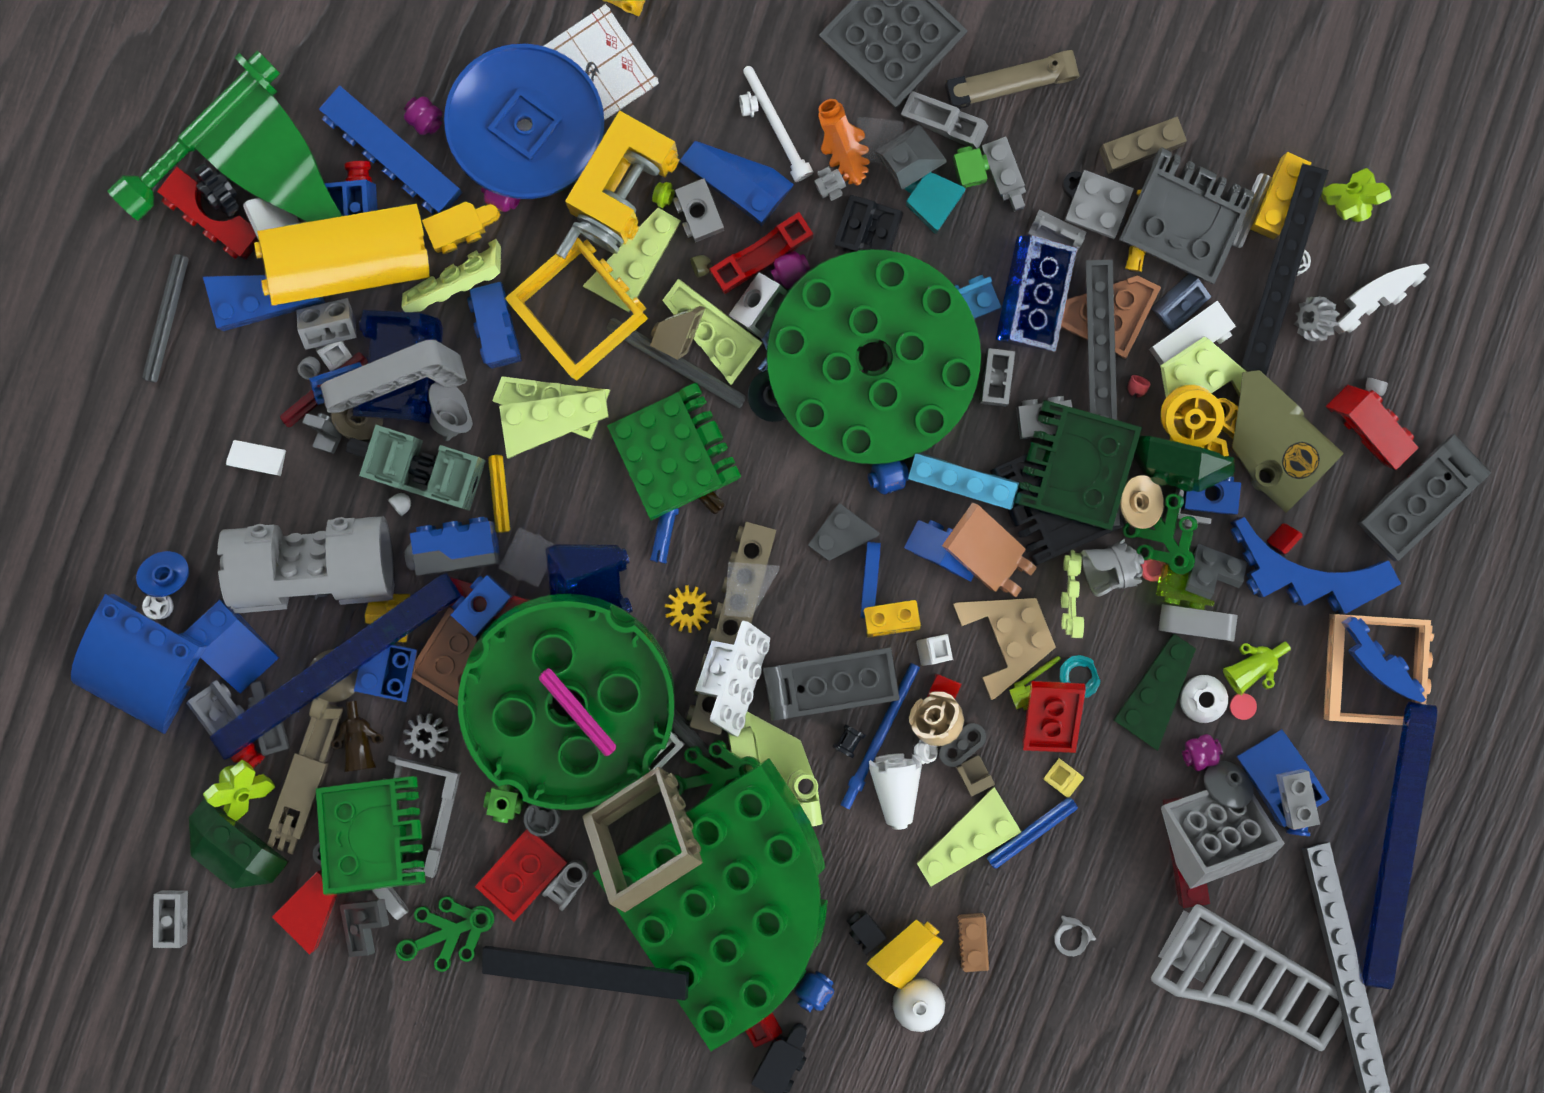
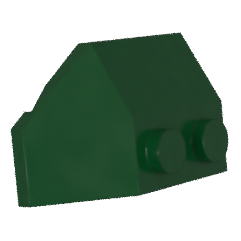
M1140 435L1134 453V458L1145 476L1150 477L1153 483L1162 486L1166 484L1176 486L1187 492L1192 490L1201 492L1233 476L1235 472L1233 457L1222 456L1220 453L1205 448L1152 436Z
M205 798L189 817L191 857L232 889L273 883L289 862L241 823L227 816L222 808L212 806Z

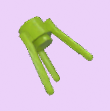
M1059 656L1047 662L1023 680L1014 683L1015 688L1009 691L1017 710L1023 708L1025 711L1028 707L1030 685L1026 687L1025 685L1059 662L1061 659Z

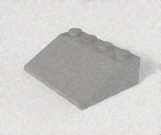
M1207 790L1161 807L1176 865L1190 889L1269 860L1285 844L1254 794L1251 801L1245 807L1239 809H1231L1219 804L1210 796Z

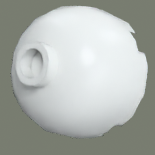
M916 977L902 989H897L893 996L892 1007L896 1019L903 1027L911 1031L924 1032L931 1030L940 1023L945 1013V1000L942 991L936 984L926 978Z

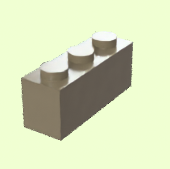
M1177 116L1105 143L1099 151L1106 170L1110 174L1155 157L1161 147L1169 151L1178 149L1187 140Z

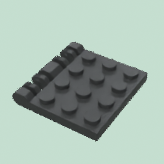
M1161 147L1153 160L1150 173L1119 240L1210 284H1215L1253 200L1254 192L1245 187L1241 189V186L1235 183L1229 189L1225 201L1220 197L1226 186V178L1219 177L1213 186L1217 174L1201 166L1196 168L1192 176L1195 163L1191 161L1186 163L1180 178H1178L1174 174L1180 164L1181 157L1177 154L1171 157L1172 152Z

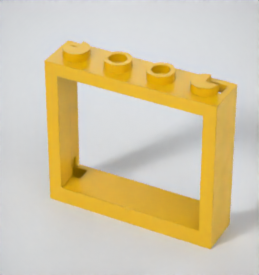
M579 238L576 239L565 259L555 254L505 298L560 365L576 381L648 319L643 313L647 308L637 297L633 300L626 293L630 290L620 277L617 280L612 277L610 272L613 269L604 258L599 261L594 256L597 250L587 239L582 242ZM582 253L631 310L633 315L576 364L526 306L525 302Z

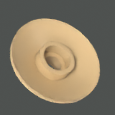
M1145 475L1134 476L1125 484L1120 501L1121 512L1125 520L1135 528L1145 529L1152 527L1158 522L1163 512L1164 499L1159 485L1151 481L1150 477Z

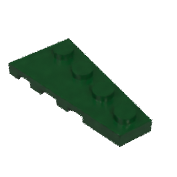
M1172 634L1113 721L1158 751L1196 648L1176 634Z

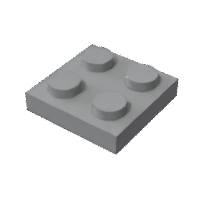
M1084 170L1065 221L1115 239L1134 188Z

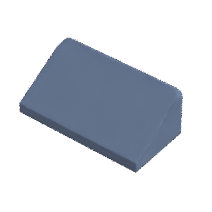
M1188 274L1151 309L1168 329L1173 332L1209 300L1211 295L1199 278Z

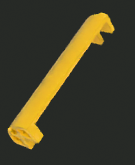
M417 204L257 231L259 242L254 243L257 259L262 258L265 268L266 279L261 280L264 296L269 295L272 306L430 277L427 249L424 246V233Z

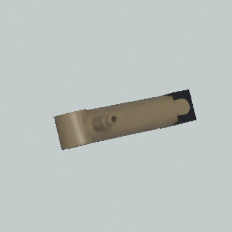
M1067 50L1053 54L1048 58L968 78L962 76L946 80L945 89L949 104L961 109L969 107L972 103L1052 83H1066L1079 78L1080 75L1073 50Z

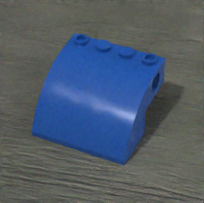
M105 594L77 649L72 664L71 681L165 734L191 688L186 683L203 654L206 645L184 633L177 634L136 611V606L115 594Z

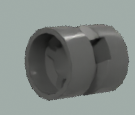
M533 804L527 808L524 814L525 827L535 836L551 834L561 821V811L559 809H549Z

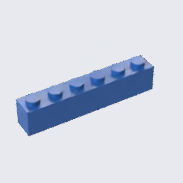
M340 85L319 108L324 114L322 120L333 130L338 126L344 132L342 137L353 147L356 143L364 149L362 154L373 164L376 160L384 166L381 171L393 181L396 177L402 181L404 185L401 188L412 198L417 194L423 199L424 202L421 205L432 215L449 209L463 193L460 188Z

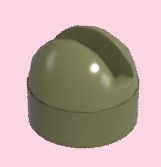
M705 255L691 258V265L697 278L710 273L709 269L712 267V264H710L711 260Z

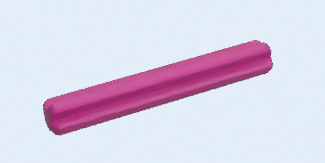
M549 668L544 670L539 675L541 683L604 756L613 753L616 749V744L555 673Z

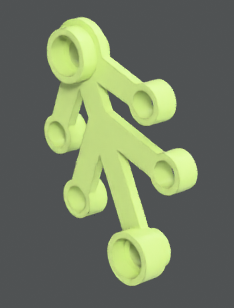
M1070 550L1069 555H1064L1063 570L1067 571L1068 585L1067 592H1062L1061 608H1068V613L1062 614V629H1065L1066 635H1071V638H1083L1084 617H1076V598L1079 597L1080 584L1079 581L1075 580V576H1078L1081 572L1082 557L1081 553H1075V550Z

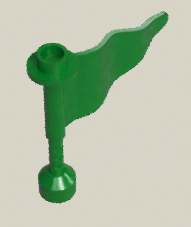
M258 50L248 60L241 53L235 56V59L246 70L178 136V140L141 177L122 175L107 190L110 196L128 214L139 221L154 206V191L152 188L189 152L197 149L214 167L233 182L265 202L287 211L306 222L342 216L323 181L309 146L293 121L274 97L278 91L271 82L281 73Z

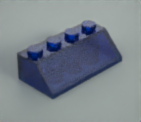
M1033 235L1017 237L995 340L1017 346L1056 351L1077 253L1076 247Z

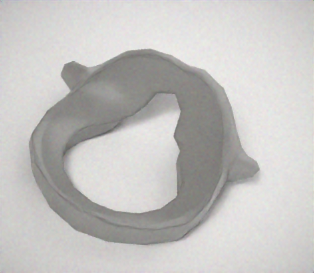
M1062 916L1063 922L1054 935V943L1057 949L1064 955L1073 957L1080 955L1086 949L1089 942L1095 941L1096 938L1090 927L1083 925L1078 919ZM1072 927H1082L1079 947L1075 950L1064 949L1060 943L1061 934Z

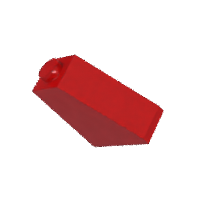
M320 869L272 918L310 955L319 946L338 894H323L322 869Z

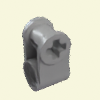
M573 860L568 863L559 876H556L542 893V896H548L563 911L589 875L587 864L582 860ZM572 867L579 868L582 871V878L578 880L573 879L569 874V869Z

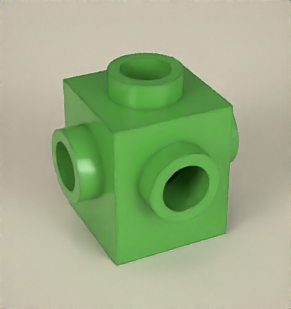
M511 785L494 786L491 788V792H486L484 808H488L486 815L493 816V821L508 823V819L513 820L516 814H521L523 798H520L521 792L514 790V787ZM503 799L506 801L507 806L505 809L498 807V800Z

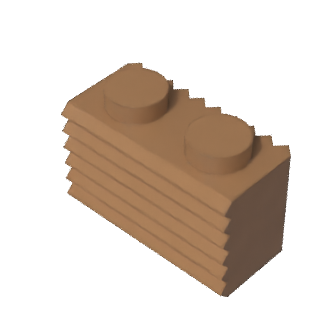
M983 913L961 914L957 917L959 920L958 929L960 931L958 939L961 947L959 949L961 952V967L965 972L988 971L986 917Z

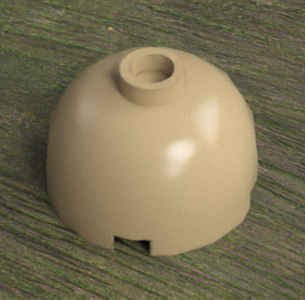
M945 692L929 693V697H926L924 700L920 698L916 701L910 711L909 722L912 730L922 742L928 745L944 746L950 744L957 739L962 731L964 723L962 709L950 694Z

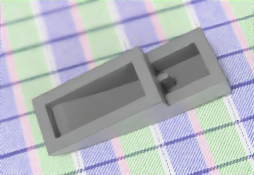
M911 91L901 113V116L960 144L972 146L973 149L979 148L989 127L983 119L961 112L955 106Z

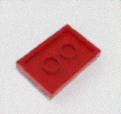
M1031 681L1022 742L1023 750L1076 753L1086 692L1084 683Z
M526 829L475 887L515 922L568 861L540 836H535Z

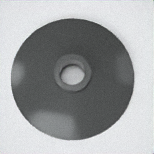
M1220 761L1217 765L1209 766L1204 774L1205 787L1216 802L1227 808L1239 809L1245 807L1251 801L1254 792L1253 784L1242 768L1228 761Z

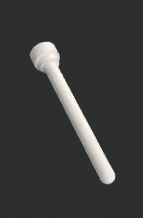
M746 66L743 70L744 75L792 164L790 166L792 169L790 173L794 181L799 182L814 173L809 162L806 163L804 159L801 160L754 69L751 66Z

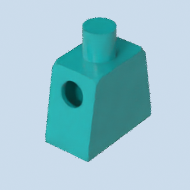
M930 172L921 180H917L904 188V190L911 194L905 205L932 232L937 234L963 196L966 188Z

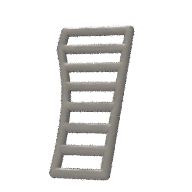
M1200 904L1193 907L1151 976V981L1174 996L1221 1005L1252 1015L1293 1035L1318 1051L1325 1050L1343 1020L1339 1004L1319 1038L1307 1032L1328 995L1338 1000L1335 986ZM1201 917L1211 923L1212 926L1177 984L1164 976ZM1224 931L1234 937L1202 991L1187 988L1220 932ZM1243 943L1254 949V954L1228 997L1213 993ZM1264 957L1277 963L1253 1004L1239 1000ZM1287 969L1298 977L1276 1014L1262 1009ZM1308 982L1318 988L1319 991L1296 1026L1285 1020Z

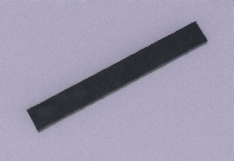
M1302 163L1241 367L1245 371L1260 370L1267 376L1329 170Z
M485 946L483 948L482 974L684 1001L688 998L689 972L493 946Z

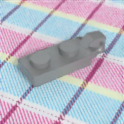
M1007 137L982 145L981 150L987 156L989 170L999 196L1002 197L1003 201L1009 199L1014 212L1023 209L1025 204L1021 194L1026 193L1025 184Z

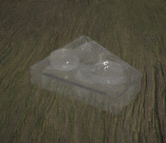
M728 562L725 616L752 617L777 575L780 566Z

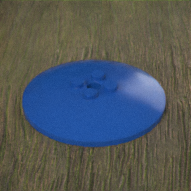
M512 44L498 47L482 54L467 65L459 74L446 101L444 114L445 134L450 151L456 162L477 184L505 197L535 199L558 193L579 179L603 139L604 111L601 98L593 81L572 59L544 46ZM522 119H527L532 123V127L528 131H522L517 127V123Z

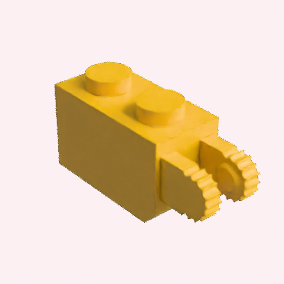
M463 202L426 218L422 222L434 250L437 253L447 254L455 251L460 243L466 241L467 244L480 240L482 238L481 234L486 233L484 227L493 224L494 221L496 222L501 214L498 208L491 204L476 209L473 204Z

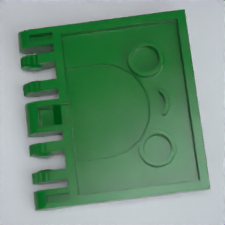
M697 383L688 385L667 398L607 425L650 520L658 518L741 478L738 467H731L735 464L733 457L725 458L715 465L710 460L727 451L728 446L725 442L717 444L707 451L705 449L723 439L716 421L708 422L697 430L695 428L713 418L711 411L702 412L692 419L689 415V412L702 407L706 403L704 397H699L702 395V391Z
M410 776L316 788L324 895L426 883L425 872L404 873V870L424 868V861L415 860L403 863V854H416L423 851V845L421 844L402 846V842L422 840L421 820L400 821V817L420 815V808L411 807L399 810L398 801H413L419 798L418 792L415 791L398 793L397 791L417 789V777Z

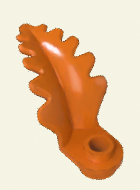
M828 99L821 103L818 108V117L824 131L821 151L825 155L833 154L829 165L831 167L840 165L838 170L841 175L844 174L843 179L845 182L848 181L849 184L860 185L862 180L866 178L864 173L869 171L864 165L870 163L869 159L861 157L869 152L867 146L859 144L865 138V133L848 122L841 103L836 99Z

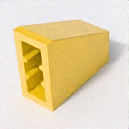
M915 920L872 957L867 965L886 982L902 989L913 980L944 941L937 936L940 931L927 921L923 924Z

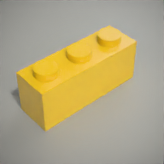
M1289 152L1281 157L1250 230L1271 239H1275L1280 235L1302 163L1311 165L1312 162Z

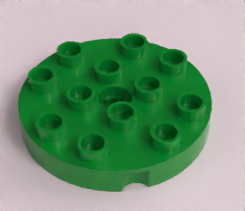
M869 249L830 258L809 270L791 287L774 315L768 335L766 360L775 399L786 419L803 438L821 451L846 461L882 464L904 460L915 456V453L919 454L929 449L955 427L973 398L980 373L981 349L978 329L972 312L961 293L950 280L929 264L915 257L888 250ZM879 340L884 341L883 346L887 351L888 366H883L877 371L868 370L867 373L862 372L863 367L859 362L858 347H863L870 342L878 343Z
M555 594L543 596L517 605L501 615L483 632L474 645L465 665L458 692V718L465 744L479 768L498 787L511 785L520 790L524 802L549 809L576 810L600 805L649 773L653 760L661 749L666 748L674 719L675 698L672 673L666 656L655 637L639 620L624 609L610 602L586 595ZM551 669L568 689L576 691L580 697H583L582 706L616 744V749L613 753L604 756L571 716L561 715L551 707L550 704L554 696L539 680V675L544 670Z

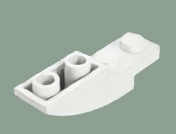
M1427 264L1408 266L1387 273L1366 284L1344 301L1350 307V310L1337 322L1339 325L1334 326L1333 329L1338 334L1345 331L1351 333L1361 324L1358 319L1366 313L1369 316L1380 306L1377 301H1380L1384 307L1391 303L1394 305L1398 304L1406 297L1407 294L1404 291L1410 285L1416 287L1426 278L1423 273L1430 267Z

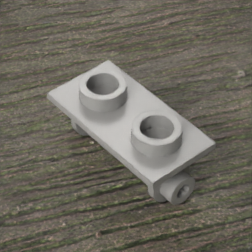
M1041 210L1038 211L1028 234L1076 256L1087 233Z

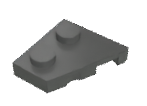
M839 503L808 546L830 561L878 537L880 533Z

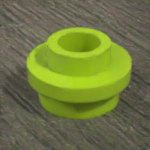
M659 182L656 185L652 201L657 203L658 207L664 208L667 204L670 205L675 194L672 184L669 182Z

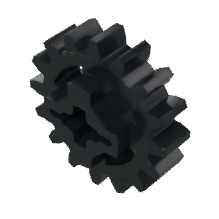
M204 163L194 170V175L200 182L196 187L211 207L215 210L220 208L228 217H231L240 210L234 199L237 193L222 173L220 174L218 170L213 173L211 168H208Z

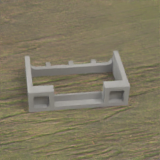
M389 755L387 761L396 765L393 778L401 777L403 767L446 777L441 796V807L425 867L415 870H404L410 873L425 872V876L433 878L437 874L461 772Z

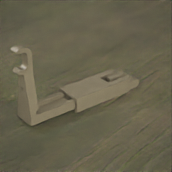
M320 698L313 700L309 716H311L309 726L300 751L294 754L268 828L272 832L267 846L273 848L278 838L280 841L277 850L283 851L286 842H289L290 845L287 853L292 855L298 840L304 836L316 801V788H320L329 765L326 759L344 708L328 703L329 701ZM289 808L300 811L295 828L291 827L295 816L288 814Z

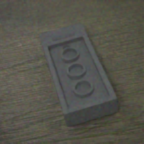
M1452 434L1357 524L1392 561H1399L1482 483L1491 472L1455 434ZM1444 474H1447V480L1444 478Z
M891 647L763 668L771 721L900 700ZM799 685L804 686V692L798 691Z

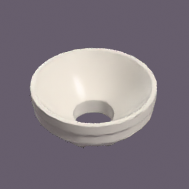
M1199 675L1189 679L1184 684L1180 692L1179 701L1183 712L1188 718L1199 723H1209L1217 720L1225 712L1228 705V694L1224 685L1215 677ZM1203 692H1210L1214 697V703L1210 707L1204 708L1199 703V696Z

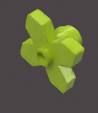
M1368 168L1352 174L1350 182L1347 184L1333 183L1324 187L1321 195L1322 200L1326 204L1335 205L1337 214L1343 220L1351 218L1355 222L1364 221L1371 216L1372 204L1378 205L1392 198L1390 189L1384 183H1376L1374 174Z
M241 760L236 765L225 767L219 774V783L213 784L203 793V796L214 807L224 805L223 809L227 816L237 821L248 812L249 799L265 797L275 788V785L264 774L255 776L256 772L253 767L246 761Z

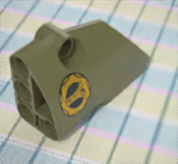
M1260 370L1242 373L1238 413L1231 448L1250 474L1252 486L1258 491H1263L1287 513L1344 453L1304 417L1303 410ZM1259 472L1268 473L1271 482H1262L1259 478Z

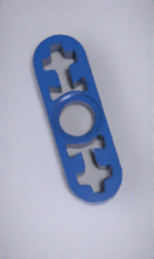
M867 542L860 618H865L864 609L866 607L875 606L881 543Z

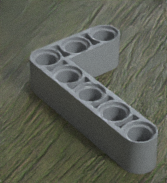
M425 340L328 380L321 385V390L327 412L339 413L425 377H429L448 388L464 384L467 378L461 356L436 340Z

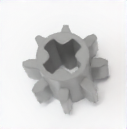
M828 166L818 171L819 178L814 180L820 196L822 198L829 196L831 201L841 197L843 194L841 189L846 187V184L839 170L836 169L831 172Z

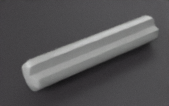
M1260 173L1257 176L1251 190L1254 192L1253 200L1232 246L1237 248L1243 246L1271 184L1272 177Z

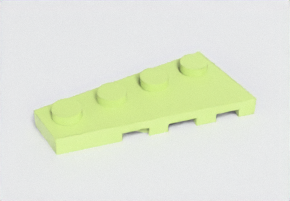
M657 208L642 223L633 240L628 239L625 245L622 244L619 247L618 253L613 254L606 261L613 269L610 272L615 280L620 277L630 290L626 293L632 300L640 295L681 223V220L660 208ZM597 271L583 285L584 288L628 313L630 312L626 304Z
M497 239L489 242L490 248L479 254L476 250L467 255L469 259L457 267L452 264L445 268L439 278L435 279V277L431 276L402 293L401 307L406 315L412 312H420L428 305L437 301L443 302L459 291H467L475 284L484 280L490 281L500 274L501 246Z
M501 377L492 401L500 405H508L605 390L607 401L610 390ZM598 422L575 430L573 433L592 440Z

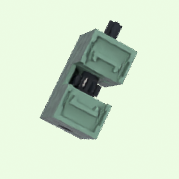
M375 425L370 443L350 437L346 446V452L365 458L359 476L470 511L486 460L442 445L439 446L436 462L435 455L423 451L421 457H419L423 440L379 425Z

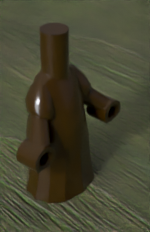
M357 701L346 702L348 718L341 724L340 733L332 741L331 746L333 749H342L344 746L343 740L345 739L344 772L376 768L368 736L372 738L375 744L382 743L384 736L370 728V724L358 716Z

